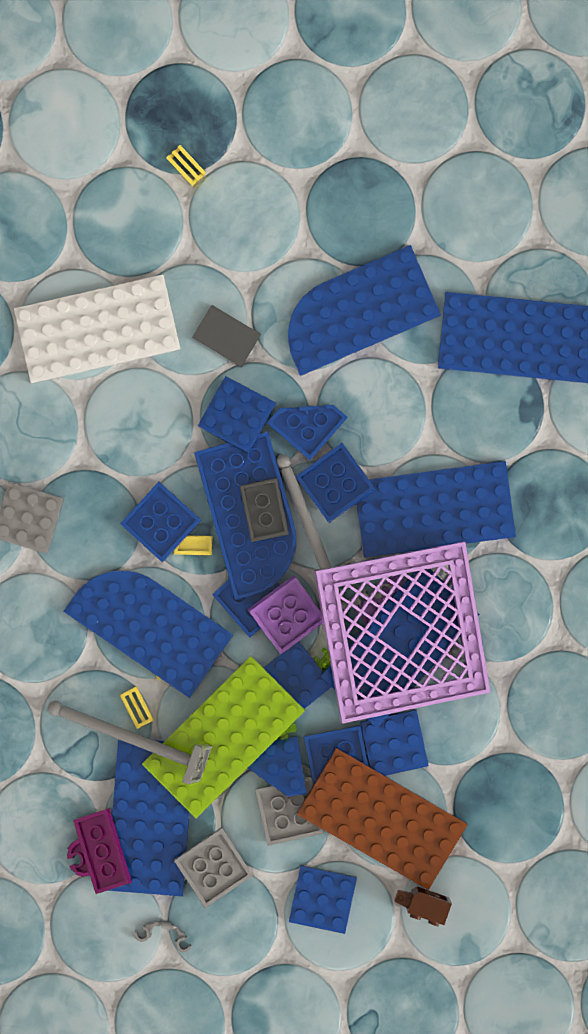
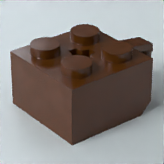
M419 886L413 888L411 892L398 890L394 899L396 903L406 907L410 917L421 920V918L427 919L429 924L439 927V924L445 925L452 905L449 897Z

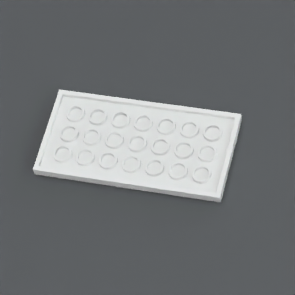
M164 275L14 308L31 384L181 350Z

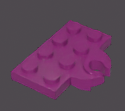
M110 808L73 820L79 839L72 842L67 848V859L74 858L76 854L81 857L80 865L72 864L69 866L76 873L75 875L82 877L90 876L95 894L132 883Z

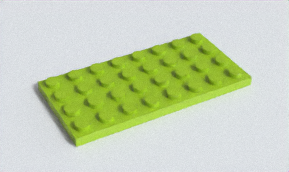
M250 656L162 743L192 755L195 745L203 743L212 745L201 780L192 784L182 782L188 766L152 753L142 765L197 818L305 712V709Z

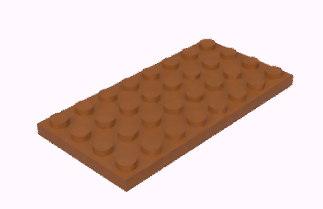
M337 747L334 749L297 812V815L427 890L430 889L468 825L461 819Z

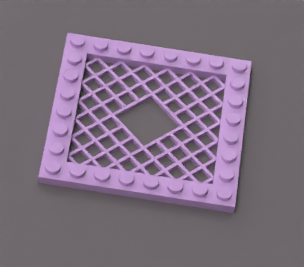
M464 541L315 570L342 724L490 693L466 543ZM437 567L432 575L425 571V569ZM440 569L448 573L443 583L435 578ZM418 571L414 579L406 574ZM422 572L430 577L425 586L417 582ZM400 575L396 582H393L392 580L387 578L390 576ZM403 576L412 581L406 590L398 585ZM382 578L377 586L369 582L370 580ZM450 578L452 589L446 585ZM385 580L393 585L387 594L379 589ZM433 580L441 585L436 594L427 589ZM363 582L358 590L350 585ZM366 583L374 588L369 598L361 593ZM414 584L422 588L417 598L409 593ZM344 586L339 593L338 587ZM347 587L356 592L350 601L342 597ZM396 587L404 592L399 601L390 596ZM443 588L451 592L447 601L439 597ZM377 591L385 596L380 605L372 601ZM425 591L433 596L428 605L420 601ZM358 595L367 600L361 609L353 604ZM407 595L415 600L409 609L401 604ZM453 597L455 602V608L449 604ZM340 599L348 604L343 612ZM388 599L396 603L391 613L382 608ZM436 599L444 604L439 613L431 608ZM369 603L377 607L372 617L364 612ZM417 603L425 607L420 617L412 612ZM351 606L359 611L354 620L345 615ZM399 606L429 626L408 658L378 638ZM447 606L455 611L450 620L442 616ZM380 610L389 615L383 624L375 619ZM428 610L437 615L431 624L423 619ZM361 614L370 619L364 628L356 623ZM456 616L458 620V626L452 623ZM344 618L351 622L347 630L345 629ZM439 618L447 622L442 632L434 627ZM372 622L381 626L376 635L367 631ZM354 625L362 630L357 639L349 635ZM450 625L458 630L453 639L445 635ZM432 629L440 634L434 643L426 638ZM365 633L373 638L368 647L359 642ZM459 635L461 638L462 646L455 642ZM347 637L354 641V644L352 645L350 650L348 647ZM442 637L450 641L445 651L437 646ZM376 640L384 645L379 654L371 650ZM424 640L432 645L427 654L419 650ZM357 644L366 649L360 659L352 654ZM453 644L461 649L456 658L448 653ZM387 648L395 653L390 662L381 657ZM435 648L443 653L437 662L429 657ZM368 652L376 656L371 666L363 661ZM416 652L424 656L419 666L411 661ZM462 654L464 656L465 664L459 661ZM398 655L406 660L401 669L392 665ZM446 655L454 660L448 669L441 665ZM350 656L358 661L353 669ZM379 659L387 664L382 673L374 669ZM427 659L435 664L430 673L422 669ZM361 663L369 668L363 677L355 672ZM409 663L417 668L411 677L403 672ZM456 663L464 667L459 677L451 672ZM390 667L398 671L393 681L385 676ZM438 667L446 671L441 680L433 676ZM371 671L379 675L374 685L366 680ZM419 671L427 675L422 685L414 680ZM353 674L361 679L357 687H355ZM401 674L409 679L404 688L396 684ZM449 674L456 678L453 680L445 681ZM383 678L391 683L385 692L377 688ZM430 678H432L433 680H435L436 682H438V683L426 685V684L428 683V681L430 680ZM364 682L372 687L367 696L358 691ZM412 682L419 686L408 689ZM393 686L400 689V691L390 692ZM374 690L381 693V695L371 696ZM357 694L360 695V696L363 697V698H362V699H357Z

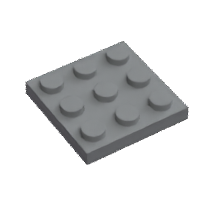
M8 482L0 509V540L48 554L64 498Z
M311 776L304 778L307 792L304 795L287 797L271 785L255 789L268 846L324 833L323 829L297 815L299 808L313 786Z
M222 827L173 859L205 908L253 876Z

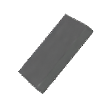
M211 305L192 338L242 368L261 334L214 305Z
M274 478L240 485L251 542L289 535L278 479Z

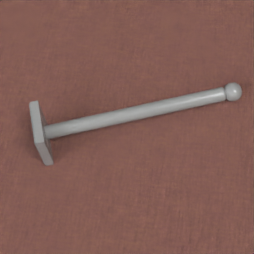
M281 454L277 456L276 462L278 468L281 469L282 476L320 569L331 568L332 566L290 466L291 460L288 455ZM359 596L353 602L355 606L361 604ZM340 599L343 612L348 604Z
M52 701L48 705V712L52 716L59 715L75 723L188 766L182 781L186 784L199 782L202 778L212 749L210 744L195 745L192 755L77 710L62 706L59 701Z

